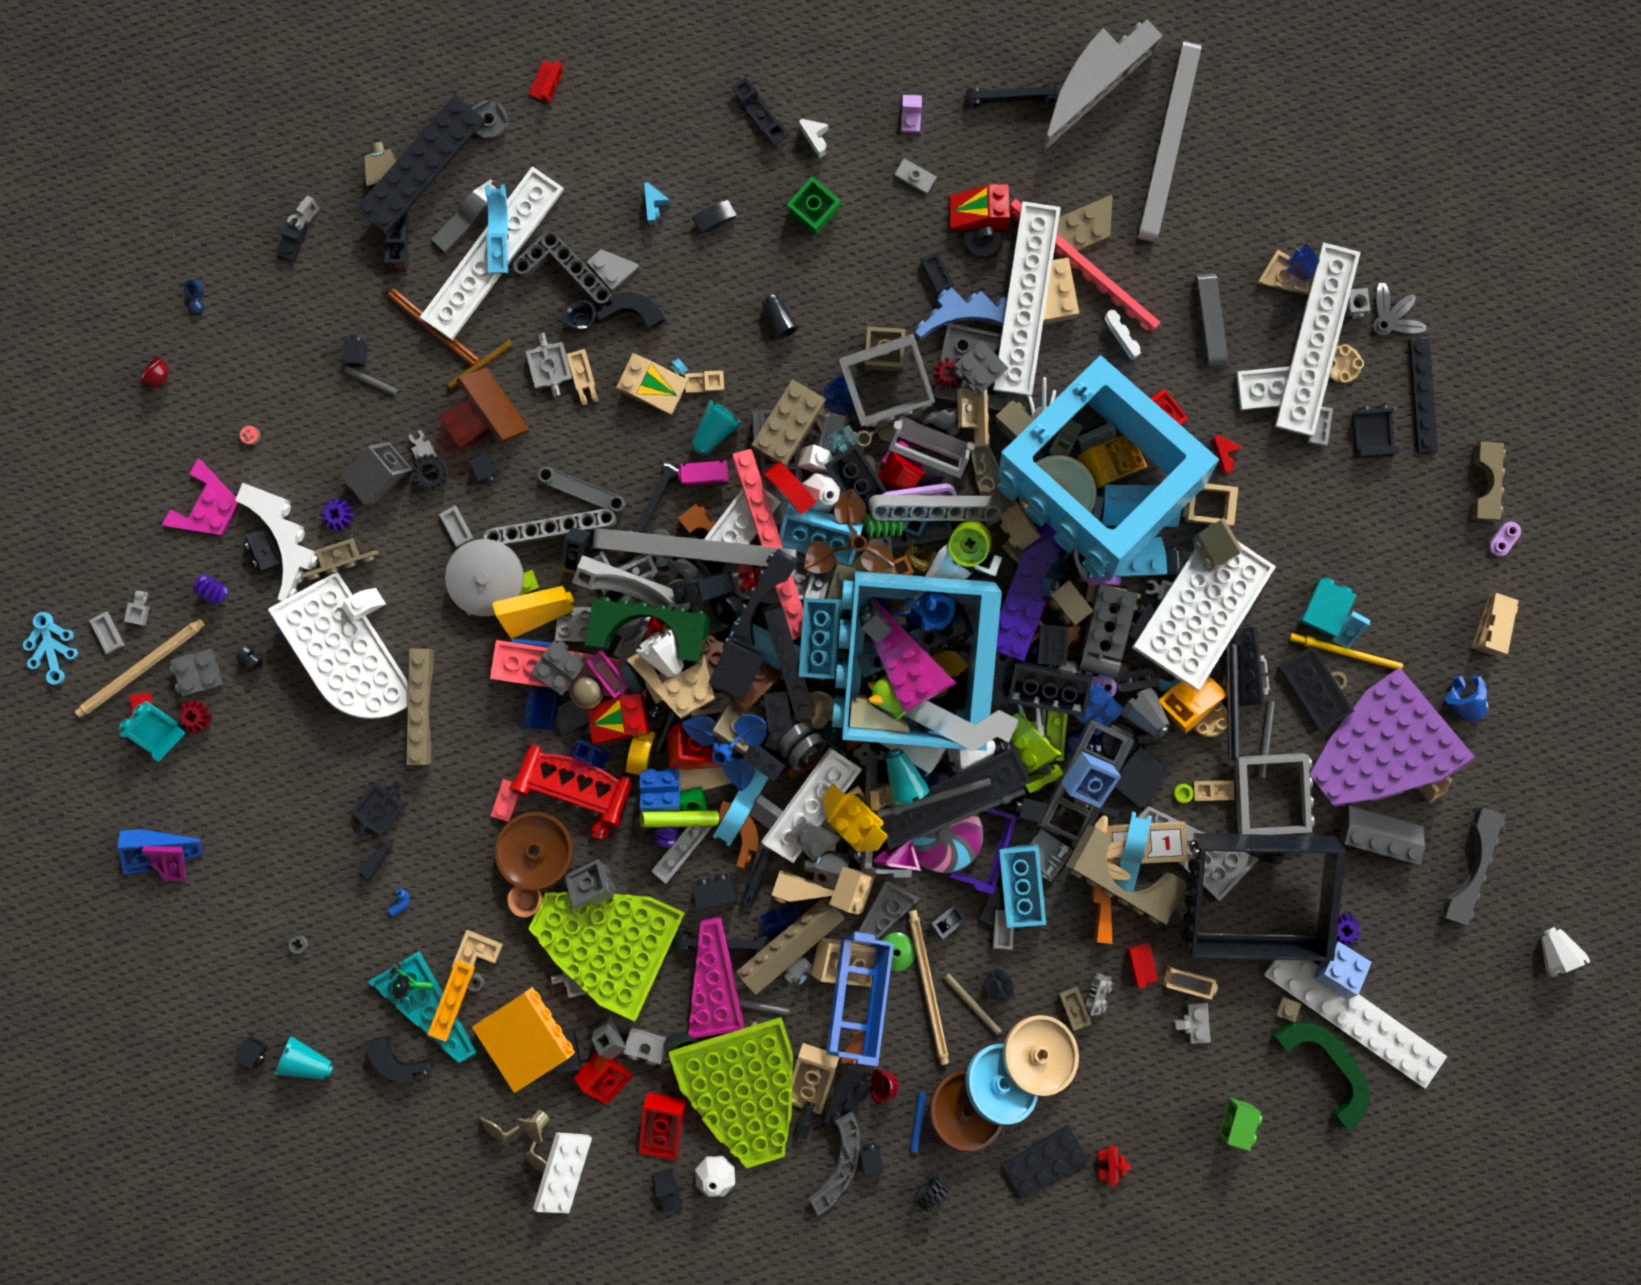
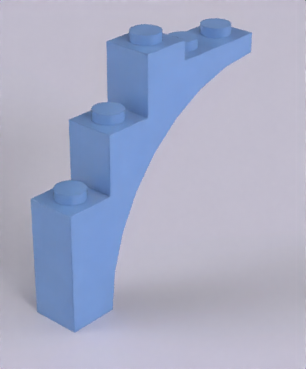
M952 287L948 291L945 289L937 297V306L940 309L935 308L929 314L930 318L926 322L921 321L915 327L914 336L920 341L929 333L948 325V323L952 324L963 321L988 322L1003 327L1007 298L1005 296L997 302L996 305L998 307H996L980 291L977 295L976 293L972 294L967 299V304Z

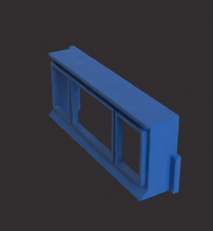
M853 932V936L842 935L826 1055L856 1059L858 1064L878 1066L894 943L875 940V935ZM852 942L876 946L873 969L849 965ZM848 972L872 976L866 1025L842 1021ZM841 1027L865 1031L862 1055L837 1051Z

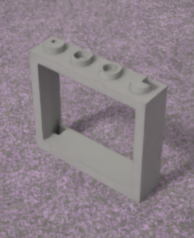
M914 334L842 357L839 360L861 427L865 425L866 427L875 426L878 424L877 421L883 419L885 422L896 418L895 415L901 413L903 415L911 414L914 412L913 409L919 407L926 409L935 402ZM911 345L927 396L866 416L849 365Z
M1295 753L1244 756L1234 760L1238 834L1276 835L1312 832L1315 821L1313 815H1311L1314 800L1310 793L1313 781L1309 771L1312 768V761L1309 755ZM1300 762L1303 826L1250 829L1247 765Z

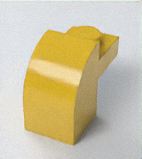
M654 732L632 739L626 772L640 775V773L647 770L650 752L655 739Z

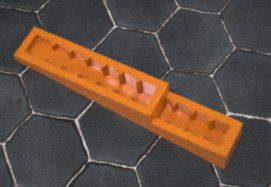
M1097 886V888L1092 887L1091 901L1098 903L1094 940L1100 943L1112 944L1111 898L1101 892L1103 888Z

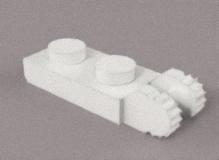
M1116 310L1108 311L1105 315V322H1107L1108 327L1133 361L1141 354L1140 346L1135 340L1131 339L1128 328L1119 322L1120 316Z

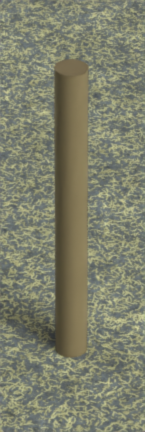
M949 973L943 978L995 1035L1002 1031Z

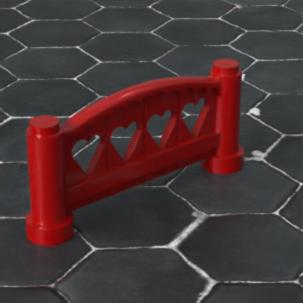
M531 745L528 748L515 781L511 782L509 787L511 792L526 797L531 789L603 814L600 820L601 823L613 828L619 827L621 822L620 815L632 787L631 778L622 776L618 780L603 769L586 761L563 755L543 754L541 752L542 748L536 745ZM547 763L549 767L555 766L557 768L556 772L543 780L541 765ZM564 769L567 773L573 772L575 777L561 786L559 771ZM584 776L585 779H592L593 783L580 792L577 778ZM602 782L603 785H610L611 790L598 799L595 784Z

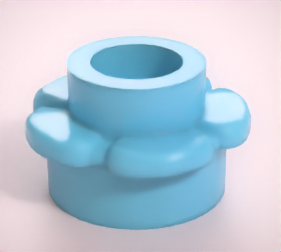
M679 358L676 361H672L674 365L671 368L677 375L682 374L684 376V373L688 371L687 367Z

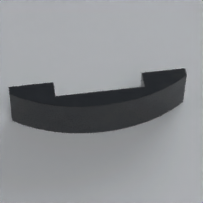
M747 76L731 87L737 99L759 130L774 146L790 136L780 120L775 118L760 98L756 88Z
M965 521L926 523L920 537L903 530L902 535L897 536L895 531L894 536L891 537L893 548H900L950 539L954 529Z

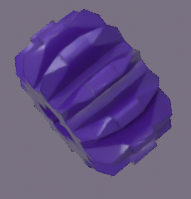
M336 498L335 502L328 500L329 506L323 505V509H326V511L320 513L321 516L325 517L322 519V523H327V528H333L334 531H339L340 528L346 530L345 523L351 525L352 522L348 519L354 518V514L349 513L353 508L348 506L347 501L341 502L338 498ZM335 512H338L339 518H336Z
M200 575L192 587L198 596L212 604H220L228 593L223 583L208 575Z
M658 827L654 839L655 844L671 848L678 827Z
M1343 913L1342 917L1339 915L1336 942L1339 941L1345 946L1346 944L1352 946V939L1359 940L1356 934L1362 933L1361 930L1357 929L1361 924L1355 922L1356 918L1354 916L1349 917L1346 913ZM1346 927L1348 929L1347 932H1341L1342 928Z

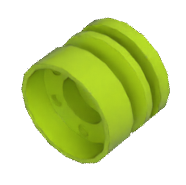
M978 521L960 523L954 529L949 540L948 550L951 558L956 563L967 567L976 566L984 561L991 547L989 529ZM969 538H971V540L974 541L973 545H971L970 542H967Z

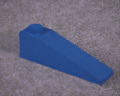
M141 829L124 830L119 833L118 852L124 874L143 873L151 870L152 860L148 855L144 856L142 853L144 846L183 847L184 860L203 854L201 840L197 838Z

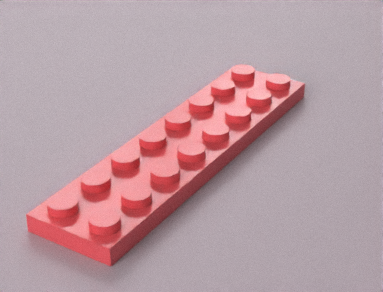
M496 640L490 679L550 687L531 673V670L548 648ZM577 652L584 658L583 662L585 665L575 679L582 675H592L597 678L586 664V661L594 655ZM608 657L622 676L620 667L626 661ZM603 660L595 665L613 690L621 685ZM603 685V689H604V694H603V695H605V696H611V694L607 691V689H606V688L604 687V685ZM627 688L628 693L624 696L633 695L635 693H633L630 688ZM646 690L641 693L644 696V699L646 696Z

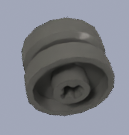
M807 721L795 725L783 736L777 746V752L783 758L788 759V763L796 771H800L808 767L820 756L826 746V740L820 734L815 733V729Z

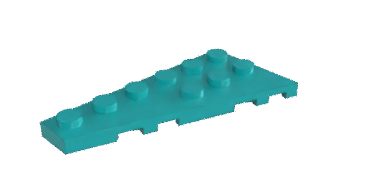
M420 951L403 960L404 964L400 970L415 981L432 982V990L412 989L404 997V1003H401L400 999L396 1000L395 996H393V982L397 980L399 974L396 973L390 980L389 978L392 976L390 973L391 968L371 979L368 983L379 990L381 995L388 998L396 1005L398 1010L415 1025L422 1028L428 1035L443 996V991ZM458 1017L455 1019L446 1042L428 1035L442 1046L441 1048L458 1063L477 1052Z

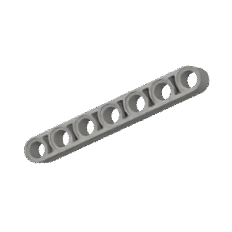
M874 495L868 501L872 516L876 520L994 521L1001 515V510L995 498L991 496Z
M609 509L492 528L485 532L484 539H490L492 534H498L497 541L506 546L566 536L570 531L565 529L567 521H573L574 528L585 531H594V528H611L616 523V516ZM606 514L612 516L609 523H603L602 521L603 516ZM591 517L593 523L588 527L584 526V520ZM549 524L555 525V530L552 533H547L546 531ZM531 527L536 528L534 536H528L527 534L528 529ZM516 530L517 537L510 540L509 533Z

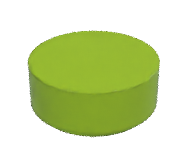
M1179 784L1174 788L1173 796L1180 803H1188L1193 798V789L1187 784Z

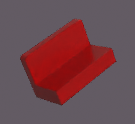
M556 60L553 64L543 61L529 91V95L550 103L564 72L562 63Z
M1145 943L1127 947L1135 985L1138 988L1146 987L1147 983L1158 981L1150 944Z

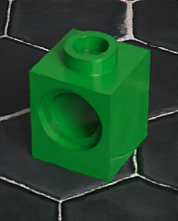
M702 786L680 791V811H707Z

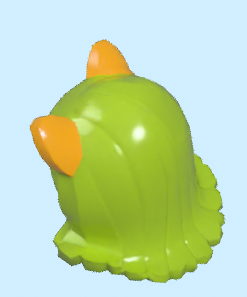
M882 677L877 682H869L868 685L872 689V697L869 698L868 702L891 712L895 720L901 719L906 712L903 711L889 677Z

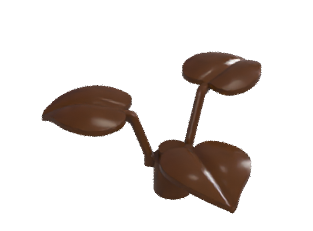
M849 489L841 494L834 506L836 520L839 523L848 522L853 535L849 536L846 546L832 550L830 545L824 541L812 543L806 551L805 570L812 573H825L832 570L837 564V558L833 553L846 549L864 550L861 553L860 561L862 566L869 571L876 572L894 567L893 555L889 547L882 540L870 539L866 542V539L858 535V532L852 526L851 522H860L866 514L864 501L853 489Z

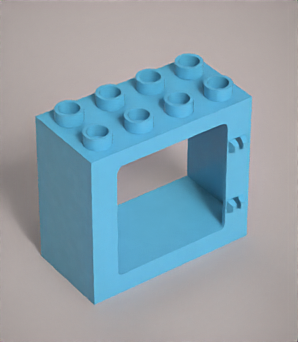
M1100 355L1001 452L998 479L1001 481L997 486L1010 500H1014L1017 496L1029 506L1025 512L1034 523L1043 526L1047 522L1057 531L1054 539L1064 550L1071 552L1075 548L1086 558L1082 563L1091 575L1099 579L1104 574L1111 581L1206 486L1219 459ZM1086 403L1108 422H1112L1121 434L1169 475L1113 530L1106 528L1033 461V456Z
M855 571L854 581L844 580L842 609L852 610L851 620H840L838 649H849L848 658H837L835 688L845 689V697L834 696L832 727L843 728L842 740L967 749L931 729L922 732L916 722L905 715L902 717L908 720L909 732L850 727L851 697H856L857 694H860L861 669L857 656L863 654L865 631L861 628L858 613L859 608L867 604L871 597L906 599L920 590L946 592L953 598L954 602L973 605L972 629L974 635L971 636L965 708L954 710H956L958 717L976 725L989 717L991 711L1002 591L995 582ZM987 743L977 750L987 751Z

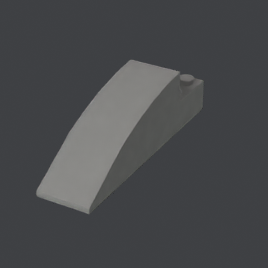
M1148 20L1143 24L1139 22L1132 29V33L1128 37L1127 35L1123 36L1118 43L1104 28L1089 43L1070 71L1060 91L1043 144L1045 150L1156 51L1163 36Z

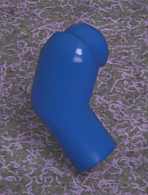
M399 889L396 892L397 904L388 909L392 917L408 907L409 893L407 890Z

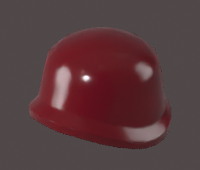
M161 357L154 358L148 363L142 375L141 385L158 388L164 384L169 370Z
M880 1069L873 1070L872 1098L876 1104H883L896 1096L898 1081L892 1072Z

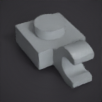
M307 195L296 209L298 213L291 215L287 222L290 226L297 222L295 227L297 230H301L304 223H309L320 208L315 200Z
M135 592L134 603H128L125 622L146 625L150 607L144 606L147 601L148 592Z

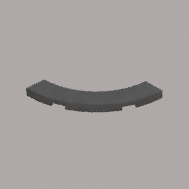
M852 1111L835 1120L840 1137V1150L836 1166L826 1183L808 1198L817 1217L835 1204L841 1193L848 1188L857 1169L860 1156V1131Z

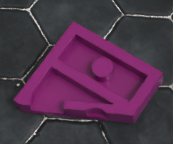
M143 847V855L150 857L152 860L151 865L159 871L164 881H185L186 870L183 847Z

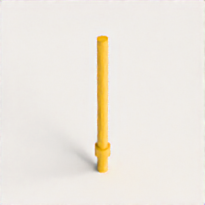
M1293 633L1289 636V641L1303 644L1304 647L1309 648L1313 645L1318 649L1395 670L1398 668L1402 670L1403 667L1402 663L1318 641L1311 636L1306 635L1304 637Z

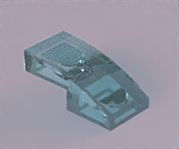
M849 425L825 436L835 453L841 452L845 448L854 446L859 442Z

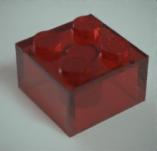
M467 396L438 416L454 441L463 451L492 432Z

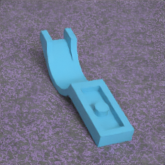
M485 185V196L488 205V273H508V208L505 185H501V189H490V185Z
M755 768L753 780L748 787L741 792L740 790L738 791L728 812L713 835L715 839L719 837L726 841L728 846L733 842L768 780V777Z
M1132 812L1128 835L1119 867L1128 872L1131 877L1129 880H1115V883L1120 888L1129 892H1134L1152 816H1147V820L1137 818L1136 812Z

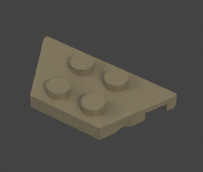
M1107 196L1059 217L1057 234L1076 251L1110 238L1112 196Z

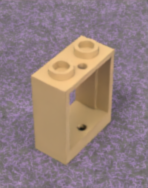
M1206 484L1202 490L1226 493L1223 518L1229 527L1234 526L1238 487ZM1196 496L1182 510V517H1185V522L1213 525L1221 520L1218 518L1194 516Z

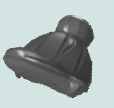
M947 408L941 411L933 409L932 411L925 412L920 419L922 424L932 423L936 427L946 430L950 436H955L961 431L957 423L958 408Z

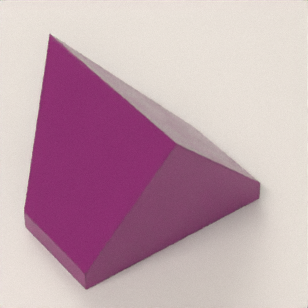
M912 840L891 850L888 846L873 860L875 864L921 871Z

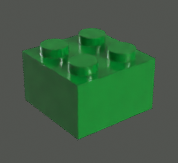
M813 177L804 184L787 204V212L815 236L841 208V201Z

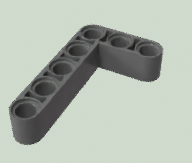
M554 232L544 233L514 262V270L518 276L526 279L531 277L553 257L597 305L603 307L612 303L609 298L612 295L608 288ZM551 239L556 240V242H555L554 245H552V246H548V245H547V242H548L549 240H551ZM536 252H541L542 255L540 258H533ZM568 253L569 255L566 259H560L561 254ZM522 265H528L526 271H519ZM575 267H582L579 273H573ZM588 280L595 281L591 287H586L585 285ZM601 294H607V298L605 300H598V297Z

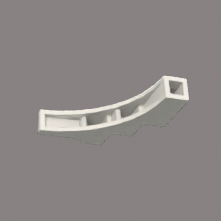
M242 483L235 501L257 513L270 527L278 542L283 563L282 586L278 600L284 601L298 593L296 588L298 583H301L304 579L301 577V574L305 573L303 572L304 568L312 571V568L317 566L319 561L317 553L298 545V542H301L304 538V527L284 519L290 512L291 506L289 504L291 501Z

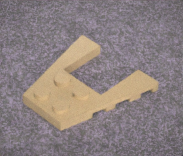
M638 654L627 659L680 718L715 700L712 684L708 683L710 675L705 655L702 664L696 663V665L664 683L660 680L655 668L640 658Z

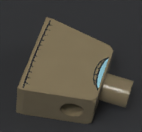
M382 142L373 143L371 145L373 153L365 155L366 184L370 190L397 161L391 149L384 150Z

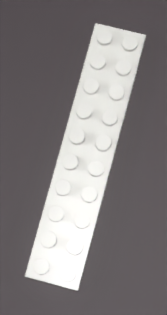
M531 167L507 200L508 265L564 191L563 187L534 167ZM488 226L420 316L423 321L451 340L455 338L502 275V273H488Z
M1022 202L998 356L1008 367V370L994 382L993 391L1032 396L1061 207Z
M1327 243L1321 244L1275 423L1277 428L1311 437L1314 436L1360 256L1358 251Z
M1309 960L1272 961L1263 974L1426 1089L1447 1058L1446 1055L1359 994L1346 1000L1314 980L1313 978L1318 969V965Z

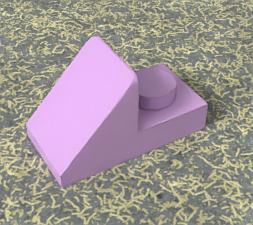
M903 95L901 133H920L922 96Z

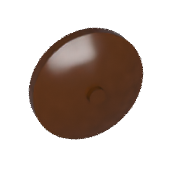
M541 812L524 813L509 821L501 830L495 846L496 863L501 874L511 884L526 890H541L556 884L570 868L574 852L571 835L564 824L555 817Z
M967 1070L955 1071L945 1076L932 1092L929 1102L930 1122L937 1136L948 1146L962 1151L979 1150L988 1146L996 1139L1003 1125L987 1121L974 1109L966 1090Z

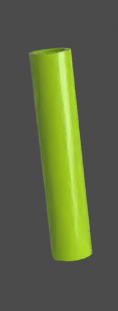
M718 811L641 812L640 826L642 828L717 826L719 823Z

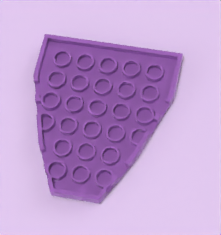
M1398 668L1364 693L1353 708L1355 712L1344 719L1329 739L1310 776L1332 805L1336 807L1347 803L1356 804L1360 801L1381 800L1404 793L1403 791L1422 788L1423 785L1434 782H1442L1473 761L1475 757L1401 668Z

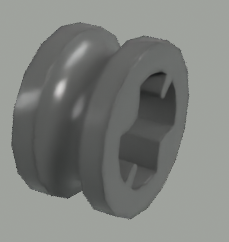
M303 936L293 937L288 944L289 950L294 954L304 952L308 947L307 939ZM300 940V944H303V947L298 948L299 950L294 945V942Z

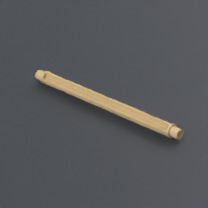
M198 619L194 623H190L81 704L80 708L75 711L76 715L81 718L85 714H89L198 633L199 629L205 626L203 621Z
M917 910L908 911L910 918L908 921L910 922L938 1053L937 1057H939L940 1064L945 1065L949 1063V1053L947 1052L919 921L920 917H918Z

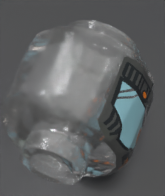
M801 956L785 970L786 974L784 977L790 984L795 982L797 985H801L811 976L812 965Z

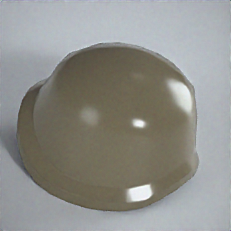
M582 675L576 678L570 686V697L574 704L580 708H594L603 698V685L599 679L592 675Z

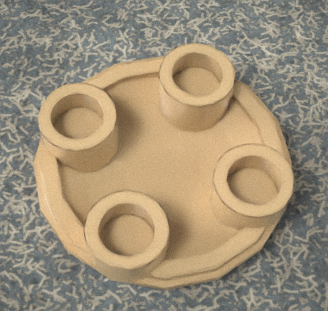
M1347 344L1336 347L1329 374L1331 379L1336 382L1347 383L1357 378L1361 368L1364 366V361L1357 350Z
M822 691L809 692L815 717L803 720V722L807 721L813 728L821 729L826 725L827 721H833L834 699Z
M1222 702L1193 727L1194 730L1206 737H1215L1222 734L1227 729V709Z

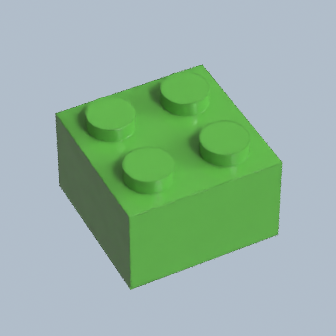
M1229 1098L1219 1136L1229 1145L1250 1151L1251 1147L1256 1143L1257 1136L1255 1132L1257 1127L1261 1125V1112L1252 1104Z

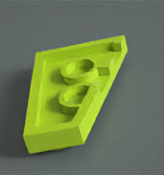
M1016 713L1012 716L1018 719L1011 740L1028 773H1033L1061 755L1058 750H1055L1049 744L1050 742L1045 737H1042L1036 731V728L1021 713Z

